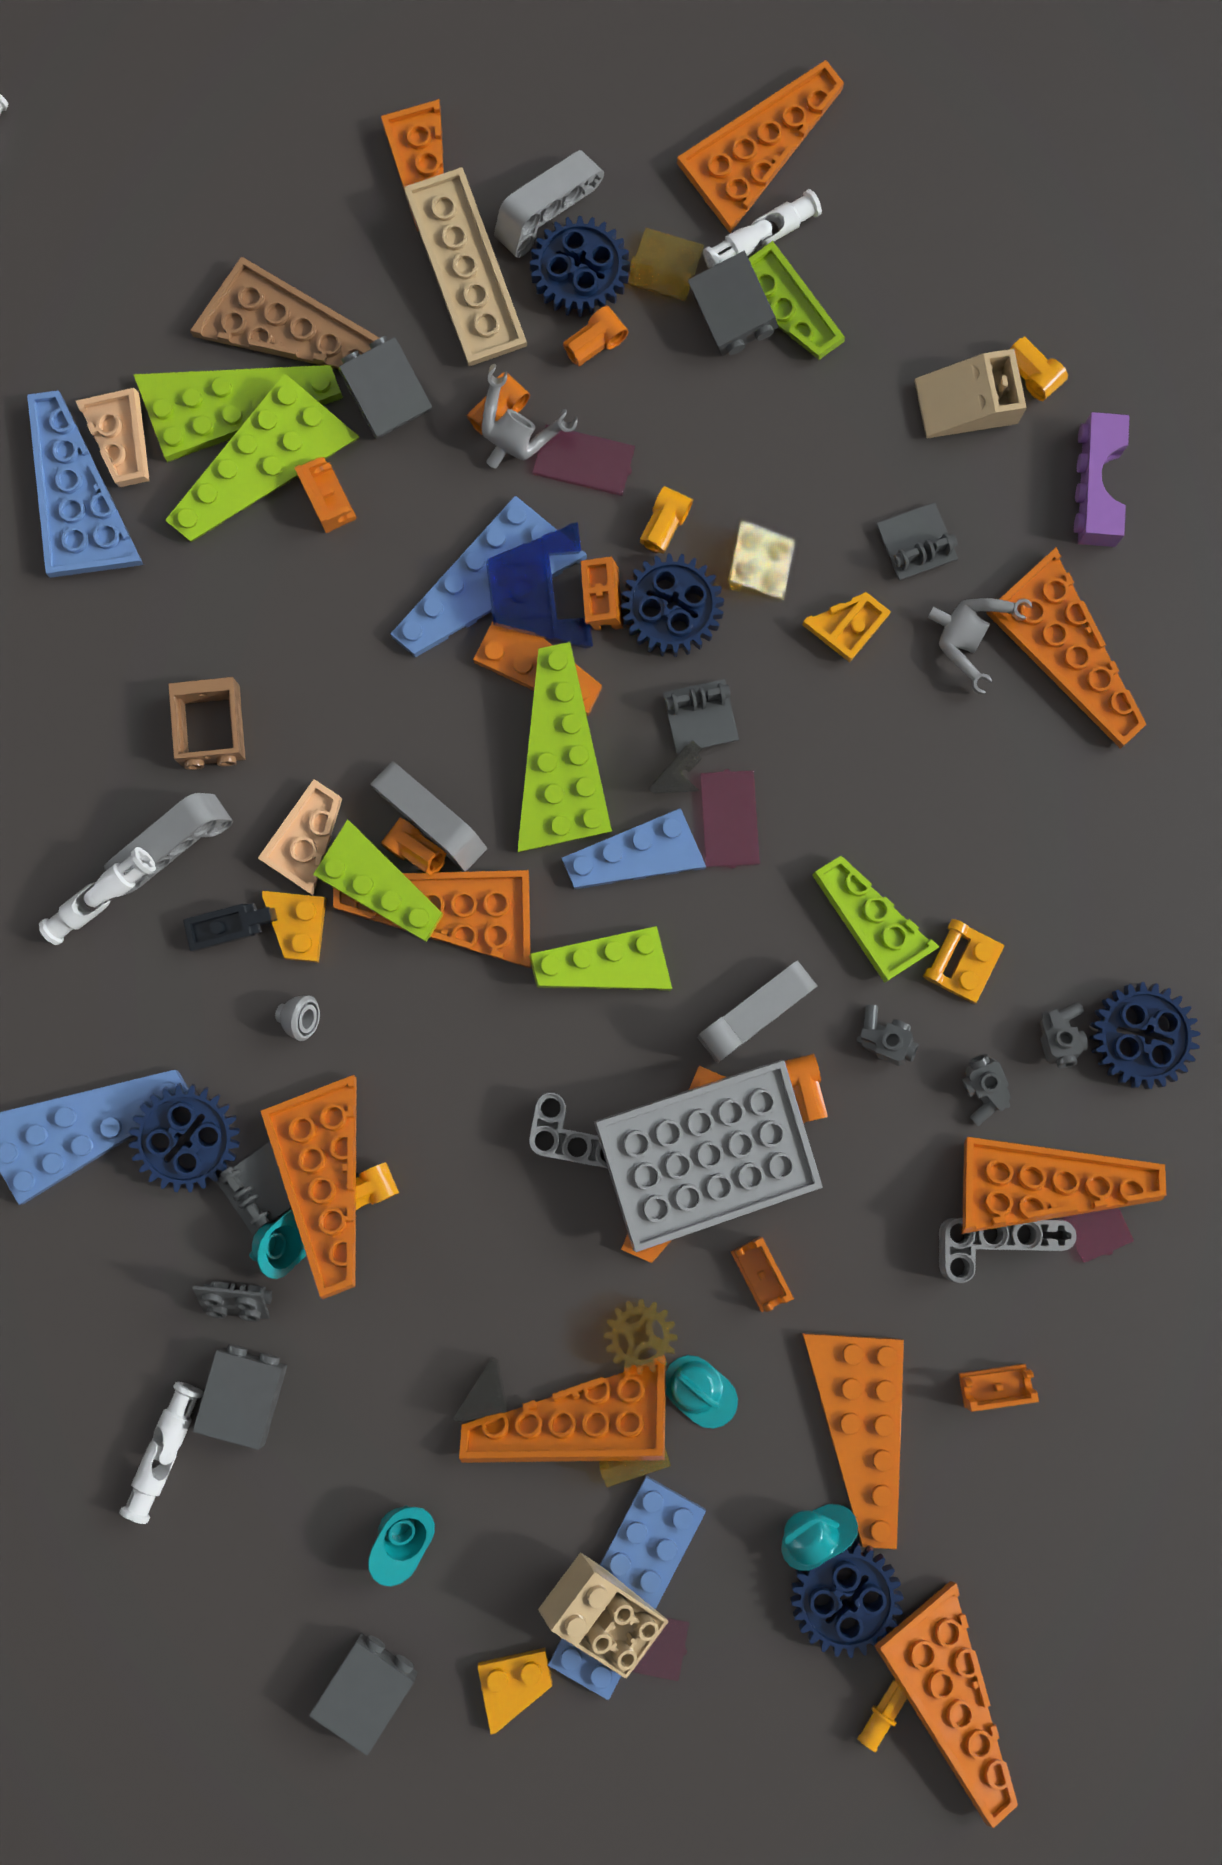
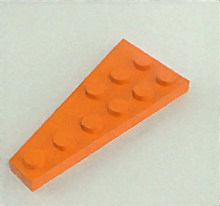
M1055 547L1000 598V600L1014 603L1020 599L1029 600L1032 603L1031 609L1024 605L1017 607V611L1026 617L1025 620H1016L1012 614L989 611L986 614L1121 749L1147 724L1130 691L1126 690L1118 674L1119 669L1115 661H1111L1105 649L1106 644L1085 602L1080 600L1073 586L1074 581L1070 573L1066 572L1060 561L1061 555L1057 547Z
M529 870L435 872L431 875L427 873H403L443 913L430 938L531 969L529 957L531 954ZM333 888V907L336 910L402 929Z
M355 1075L261 1110L312 1274L322 1299L355 1287L357 1078Z
M802 1333L833 1447L837 1455L840 1472L849 1498L850 1508L858 1523L857 1533L861 1546L867 1547L870 1545L872 1548L897 1549L904 1340L897 1338Z
M950 1581L874 1646L985 1824L994 1828L1018 1806L1007 1763L1003 1761L997 1741L999 1739L996 1725L992 1723L988 1709L991 1705L976 1651L972 1650L966 1629L969 1628L966 1615L962 1613L957 1597L960 1595L957 1583Z

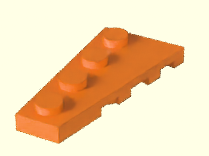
M501 604L473 660L475 664L534 691L538 649L553 645ZM575 664L586 715L589 716L600 694L602 685Z

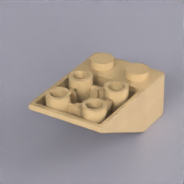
M1014 349L983 353L915 378L926 439L1018 424L1027 408Z
M581 1552L538 1609L552 1632L626 1679L669 1622L609 1571Z

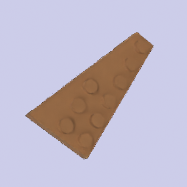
M242 256L190 330L193 337L317 365H331V368L339 369V366L343 365L342 358L355 351H358L361 355L371 350L369 344L379 339L378 336Z

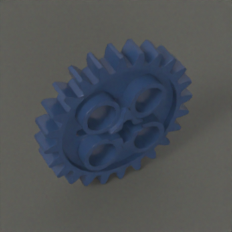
M582 216L578 217L577 224H573L571 219L566 217V226L564 227L557 221L554 222L555 232L544 229L545 240L541 238L536 239L537 249H532L533 260L530 261L532 283H536L537 294L544 293V303L547 304L554 300V310L557 311L563 305L565 306L566 315H569L572 309H577L579 317L582 316L583 309H588L589 313L593 315L595 313V306L600 308L606 306V300L615 304L616 293L623 295L624 284L629 282V273L627 272H630L629 250L623 249V238L616 240V229L606 232V222L601 223L597 227L595 226L594 217L589 220L588 224H584ZM572 244H577L581 246L577 249L569 248V246ZM605 259L607 262L597 263L596 260ZM557 269H562L565 272L562 274H556L553 271ZM590 284L592 287L584 289L580 285Z
M671 553L667 554L666 562H662L656 555L653 566L646 561L643 562V573L636 569L633 570V577L636 581L626 580V588L630 591L622 592V600L626 601V603L621 604V612L629 614L623 617V624H633L629 628V635L640 634L637 639L638 645L648 641V652H652L658 646L660 647L661 656L665 655L667 649H671L673 656L677 657L679 648H683L684 652L689 655L692 644L700 650L702 648L701 638L711 641L712 633L710 630L718 631L719 623L715 619H722L724 611L718 608L723 606L724 598L716 596L721 593L722 587L712 586L716 580V575L706 577V565L699 569L695 568L696 558H693L689 564L684 563V554L680 555L677 562L673 561ZM661 580H668L673 584V587L664 590L658 587L657 583ZM651 592L654 596H647V593ZM694 593L699 595L702 600L698 603H690L685 597L688 594ZM673 601L678 603L672 609L667 608V605H670ZM647 607H654L659 611V614L655 617H648L643 613V610ZM690 614H697L698 617L693 618ZM675 621H683L688 627L683 631H677L671 624Z
M1145 982L1137 984L1135 991L1134 987L1129 984L1124 986V994L1118 989L1112 992L1114 1001L1109 998L1102 1000L1106 1010H1095L1094 1013L1101 1020L1090 1023L1091 1027L1098 1030V1034L1090 1036L1089 1039L1099 1041V1046L1094 1048L1092 1053L1103 1054L1104 1057L1100 1059L1098 1065H1110L1107 1072L1108 1076L1120 1073L1118 1083H1125L1130 1078L1131 1088H1138L1141 1082L1145 1090L1152 1089L1154 1082L1158 1088L1165 1087L1166 1078L1170 1082L1178 1081L1175 1071L1181 1074L1188 1072L1183 1062H1195L1196 1059L1189 1051L1200 1048L1198 1044L1191 1042L1192 1037L1199 1036L1200 1032L1191 1030L1190 1026L1198 1020L1197 1018H1187L1186 1014L1192 1008L1191 1006L1184 1008L1179 1006L1183 998L1182 996L1170 998L1171 988H1166L1159 993V985L1154 983L1150 985L1147 991ZM1128 1008L1133 1009L1137 1014V1022L1134 1025L1126 1018ZM1161 1015L1165 1016L1169 1021L1167 1032L1163 1031L1158 1025V1019ZM1120 1027L1130 1032L1145 1030V1035L1172 1039L1173 1044L1170 1045L1157 1039L1145 1041L1143 1036L1118 1033L1116 1029ZM1123 1039L1131 1045V1053L1128 1057L1123 1055L1119 1049L1120 1042ZM1155 1047L1159 1048L1163 1053L1161 1064L1153 1060L1152 1051Z
M181 1083L177 1084L174 1094L167 1087H164L162 1089V1099L153 1093L150 1096L153 1106L142 1103L140 1106L145 1116L135 1115L133 1117V1120L140 1127H133L129 1130L131 1135L138 1137V1139L129 1143L130 1148H139V1152L132 1157V1160H143L144 1163L140 1167L139 1172H145L150 1169L152 1173L148 1181L152 1182L157 1177H160L162 1179L161 1189H164L169 1182L173 1183L174 1192H178L181 1184H186L188 1192H192L194 1182H198L201 1188L205 1189L207 1186L206 1178L209 1177L214 1182H217L219 1176L216 1170L218 1169L223 1172L229 1168L224 1160L234 1161L236 1155L229 1151V1149L238 1148L240 1142L231 1139L232 1136L240 1132V1128L230 1127V1124L237 1117L236 1115H225L230 1104L219 1106L217 1103L220 1099V1094L215 1095L212 1099L207 1097L208 1087H205L201 1094L196 1093V1086L193 1083L188 1092H184ZM179 1106L185 1107L190 1111L191 1119L187 1122H179L174 1118L173 1110ZM200 1114H203L205 1119L193 1131L189 1139L192 1143L184 1142L170 1161H166L165 1156L180 1138L177 1132L184 1134ZM205 1127H211L217 1131L218 1139L211 1143L205 1142L200 1137V1130ZM156 1133L165 1134L169 1138V1146L166 1148L156 1147L152 1142V1136ZM184 1153L193 1155L197 1161L196 1166L190 1169L182 1167L179 1164V1156Z
M855 1540L851 1549L847 1548L844 1552L827 1560L820 1566L810 1571L796 1570V1575L801 1582L791 1583L792 1590L798 1594L790 1597L792 1606L799 1607L793 1611L795 1620H802L799 1624L801 1633L810 1631L808 1639L811 1644L820 1639L822 1652H825L832 1645L835 1657L840 1655L842 1648H846L850 1658H853L854 1648L858 1647L864 1656L867 1655L866 1645L871 1643L875 1647L874 1645L878 1643L877 1638L879 1636L884 1638L888 1634L887 1626L892 1628L898 1626L897 1621L892 1615L903 1613L900 1605L894 1603L904 1599L901 1591L894 1590L901 1585L898 1577H891L895 1572L891 1564L883 1566L886 1559L882 1553L873 1558L874 1550L870 1545L861 1552L860 1544ZM842 1568L853 1569V1574L850 1578L845 1580L837 1578V1574ZM863 1575H867V1576H868L867 1579L862 1580V1581L860 1582V1579H861V1577H862ZM876 1591L879 1593L877 1600L874 1602L866 1603L863 1601V1597L867 1592ZM820 1594L831 1596L829 1602L822 1606L814 1603L815 1598ZM843 1595L848 1598L852 1595L853 1599L849 1602L846 1599L841 1601L840 1598ZM833 1615V1618L831 1619V1621L827 1622V1621L825 1620L827 1617H830V1616ZM852 1617L856 1619L853 1627L849 1629L840 1627V1623L845 1618Z

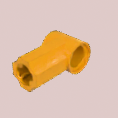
M1025 336L1018 339L1010 348L1015 350L1019 373L1026 380V388L1035 399L1044 401L1068 380V373L1065 367L1054 358L1048 360Z
M663 486L655 501L653 514L641 535L640 543L654 553L664 554L678 525L684 523L692 506L693 499Z
M386 1162L361 1172L359 1177L356 1178V1210L370 1203L374 1205L399 1193Z

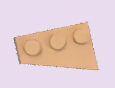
M135 388L77 400L76 404L88 423L87 426L90 433L95 437L100 453L114 482L119 487L150 481L139 392Z
M313 779L258 859L313 896L318 878L313 874L326 855L342 798Z

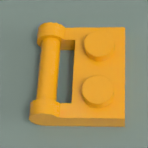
M951 919L947 927L949 932L932 967L926 969L923 977L931 983L975 1004L1005 945L970 928L959 920ZM962 937L968 940V943L951 977L948 978L943 972Z

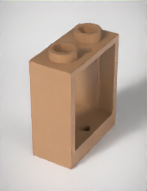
M233 677L169 683L174 759L188 770L202 769L204 764L217 763L218 766H233L237 764L236 761L246 760L240 686ZM229 699L233 748L189 753L185 704Z

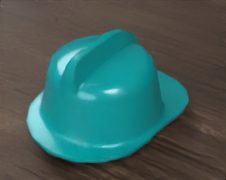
M292 1209L276 1222L263 1225L253 1237L252 1251L249 1256L258 1263L260 1271L268 1278L278 1279L284 1277L307 1256Z
M687 1355L677 1358L669 1365L666 1371V1395L693 1422L702 1427L714 1429L724 1426L733 1418L738 1405L736 1390L730 1381L711 1364L698 1356Z
M827 1504L813 1511H800L794 1514L787 1521L784 1528L781 1548L784 1560L790 1567L796 1570L810 1571L844 1552L853 1544L857 1536L858 1523L856 1517L849 1508L839 1504Z
M404 1505L389 1511L382 1518L378 1527V1537L372 1546L368 1558V1570L372 1578L380 1585L391 1587L401 1584L410 1578L416 1570L435 1533V1522L429 1512L423 1508Z

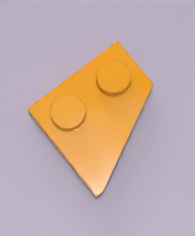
M865 592L853 597L847 603H839L830 607L826 612L814 617L812 615L807 617L802 625L850 663L888 618L891 611Z
M262 891L266 907H270V909L275 908L278 921L272 922L284 958L286 960L319 963L327 899L320 896Z
M546 1648L478 1662L490 1734H496L552 1687Z

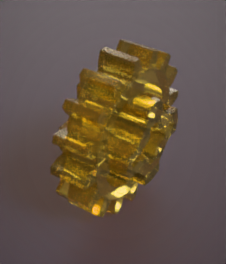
M640 1299L638 1307L633 1308L630 1301H627V1311L623 1313L616 1308L614 1311L618 1319L616 1321L607 1320V1324L613 1330L612 1332L604 1333L605 1339L612 1340V1344L607 1346L606 1350L608 1353H617L613 1359L615 1364L625 1361L624 1371L629 1372L632 1366H636L638 1375H642L644 1367L648 1366L651 1372L655 1373V1363L659 1361L662 1365L666 1366L668 1363L664 1355L666 1353H675V1350L669 1346L670 1342L678 1340L677 1335L669 1333V1330L676 1326L675 1322H665L669 1313L666 1309L660 1313L656 1312V1302H653L649 1308H646L644 1300ZM643 1314L640 1321L632 1324L625 1322L632 1316ZM655 1320L659 1322L663 1329V1339L655 1336L653 1332ZM646 1326V1335L650 1339L648 1342L642 1341L636 1348V1339L632 1335L634 1332L640 1333ZM619 1334L627 1338L629 1343L626 1354L619 1345ZM654 1350L657 1352L648 1359L638 1360L641 1354L646 1351Z

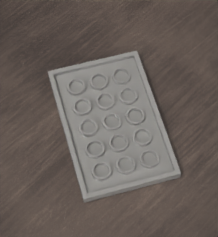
M778 1060L594 1121L634 1252L645 1250L823 1188L784 1060Z

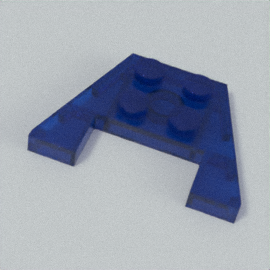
M578 522L571 523L560 530L552 531L541 538L526 544L524 543L487 559L486 567L494 626L562 643L570 642L571 645L582 648H591L593 646L591 626L585 623V618L557 619L549 556L579 554L581 552Z

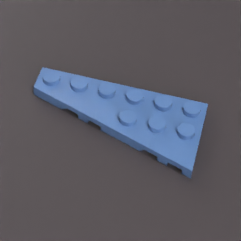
M59 391L28 394L45 571L48 577L144 565Z
M515 495L390 635L416 658L449 639L448 637L464 627L468 628L475 624L479 618L490 612L494 613L501 604L503 606L508 605L534 590V587L551 577L553 579L563 573L564 569L586 560L587 554Z
M171 1070L0 1112V1173L18 1204H25L133 1137L134 1135H131L129 1130L133 1127H140L133 1120V1117L135 1115L145 1116L140 1106L142 1103L153 1106L150 1099L153 1093L162 1099V1089L164 1087H167L174 1094L179 1083H181L184 1092H188L189 1088L179 1071Z

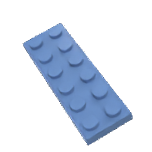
M646 1475L600 1566L609 1571L656 1609L706 1509ZM562 1637L548 1663V1666L608 1701L621 1675Z

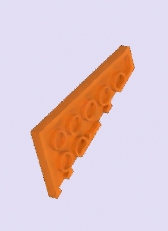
M827 60L677 157V165L729 233L734 230L843 90L844 82Z
M967 1137L964 1142L962 1234L1161 1201L1167 1195L1165 1164Z
M665 1355L653 1359L654 1362L637 1368L636 1365L626 1368L624 1372L605 1379L600 1377L553 1393L552 1397L537 1402L533 1400L522 1404L523 1407L505 1413L500 1411L462 1424L459 1451L460 1461L462 1463L665 1460Z

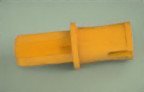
M896 1680L892 1681L878 1706L871 1708L873 1714L861 1734L857 1737L864 1746L873 1752L877 1751L879 1744L891 1725L895 1726L897 1724L895 1718L907 1700Z

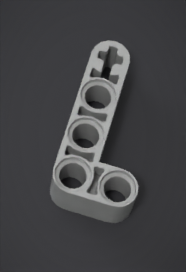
M582 150L573 153L511 193L503 201L495 226V238L516 258L524 256L534 244L538 228L592 193L603 180L604 171Z
M394 761L370 784L382 798L447 853L446 856L462 871L466 872L487 850L485 844L468 824Z
M191 794L182 799L104 865V869H109L115 863H122L131 856V851L136 847L146 851L154 860L156 870L151 874L143 875L135 881V886L124 895L132 893L201 837H214L231 826L233 820L215 794Z
M797 960L725 1016L712 1023L697 1038L715 1062L719 1063L814 990L817 984Z
M555 1093L542 1095L535 1107L529 1138L531 1149L536 1154L544 1157L608 1169L607 1163L600 1156L602 1147L598 1135L563 1129L566 1116V1104L563 1098ZM549 1099L557 1100L561 1105L560 1113L553 1118L546 1117L542 1112L543 1103ZM541 1132H549L554 1137V1145L547 1151H542L536 1146V1137ZM581 1138L586 1142L587 1150L583 1156L574 1157L569 1153L568 1144L572 1139Z
M948 1218L941 1224L939 1229V1268L941 1274L947 1280L965 1283L971 1280L975 1274L976 1249L1064 1251L1070 1249L1075 1244L1076 1230L1067 1221L1048 1219L996 1228L997 1238L992 1243H988L985 1240L984 1230L964 1233L963 1239L955 1243L950 1237V1229L955 1224L962 1226L963 1218ZM1026 1225L1031 1235L1028 1242L1022 1244L1018 1240L1017 1232L1021 1226ZM1042 1231L1063 1232V1238H1043ZM955 1258L962 1259L965 1266L963 1273L959 1276H954L950 1271V1264Z

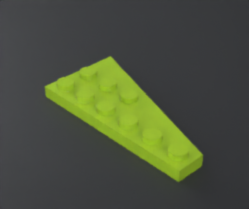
M331 365L133 374L167 462L230 440L284 373L322 405L343 398Z
M284 373L165 521L190 542H193L224 523L225 520L245 510L259 499L298 477L294 467L304 465L320 457H324L326 460L334 455L335 452L358 440L359 436Z
M570 642L538 649L517 853L612 832Z

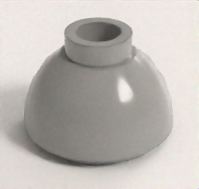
M306 995L296 996L277 1007L275 1018L278 1023H281L287 1035L298 1041H305L317 1029L320 1009L314 997Z

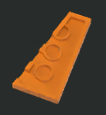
M439 99L381 116L403 189L408 185L444 173L441 106Z

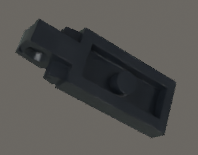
M254 903L249 905L239 904L183 919L189 949L193 952L255 936V934L262 932L260 925L278 921L275 908L270 909V907L257 910Z

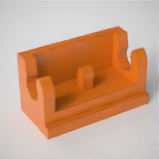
M324 457L294 467L325 533L357 519L330 462L327 463Z
M612 556L581 561L585 623L590 624L595 630H601V625H611L613 629H622L619 567Z
M759 1236L730 1251L761 1312H769L775 1306L794 1299L763 1237Z
M1017 1364L959 1373L964 1407L974 1412L1039 1402L1038 1392L1033 1389L1031 1378H1034L1032 1370L1027 1368L1026 1364Z

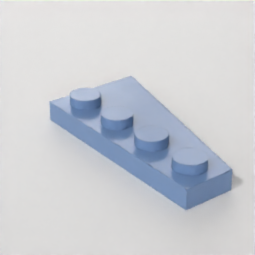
M681 808L562 858L574 889L612 884L624 880L644 879L656 875H670L688 870L706 869L705 862Z

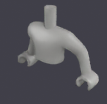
M496 364L490 366L488 371L490 386L485 400L482 419L483 437L496 445L486 461L489 466L496 469L506 453L522 461L526 460L539 451L561 430L571 432L576 428L577 416L574 417L572 422H565L563 420L567 409H562L559 413V418L540 431L531 440L530 437L535 430V425L518 412L507 409L504 415L498 421H495L501 387L507 381V371L501 378H496L493 376Z
M993 598L968 599L960 602L951 615L936 607L932 608L928 618L944 626L939 641L940 648L972 680V689L976 694L986 693L977 686L978 679H984L990 683L992 679L988 674H981L967 657L957 649H964L974 654L983 639L990 623L982 620L976 613L979 611L1009 613L1016 620L1022 621L1026 617L1017 611V607L1024 605L1031 609L1032 603L1029 600L1020 599L1014 603Z

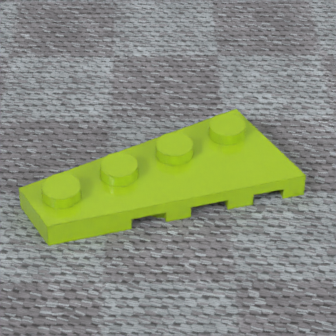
M773 241L748 258L776 317L778 327L818 360L845 342V336Z
M348 819L313 874L316 878L424 942L428 941L443 916V913Z
M839 856L812 874L884 983L939 948L932 939L928 940L918 930L919 927L914 922L903 917L886 896L883 898L871 887L872 883L844 857Z
M657 926L529 955L537 988L672 990Z

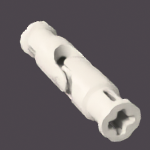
M808 189L797 200L791 203L785 202L754 220L750 226L739 228L727 235L725 241L713 248L709 246L704 248L703 255L708 268L744 250L748 257L759 245L766 246L771 241L774 242L799 228L800 223L812 216L815 218L820 216L822 209L817 195L814 191ZM769 221L774 222L778 226L779 232L775 235H772V225Z
M134 848L131 851V856L126 860L112 865L96 882L88 884L59 907L58 913L50 919L45 918L40 921L39 930L42 936L54 945L62 943L64 936L73 929L79 930L107 908L111 902L109 899L123 896L135 886V881L145 874L153 873L156 867L152 857L142 848ZM86 904L97 909L95 911H91L86 906Z
M177 1381L173 1386L175 1393L168 1409L163 1410L155 1428L152 1441L148 1445L131 1484L133 1490L126 1506L121 1507L119 1512L126 1519L140 1524L149 1522L150 1516L148 1513L155 1497L161 1494L175 1461L178 1448L181 1446L192 1421L190 1418L191 1412L197 1399L202 1398L204 1393L199 1388L190 1384ZM154 1459L161 1463L156 1468H152Z

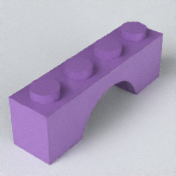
M1091 412L1086 422L1080 425L1078 442L1082 443V453L1078 456L1077 473H1081V483H1078L1075 493V501L1080 503L1079 513L1076 514L1074 520V532L1078 533V544L1116 547L1124 537L1126 505L1116 501L1106 491L1102 482V467L1105 463L1119 458L1128 446L1129 415Z

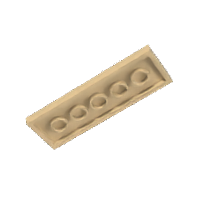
M463 167L404 187L406 198L468 366L470 367L527 347L526 338Z

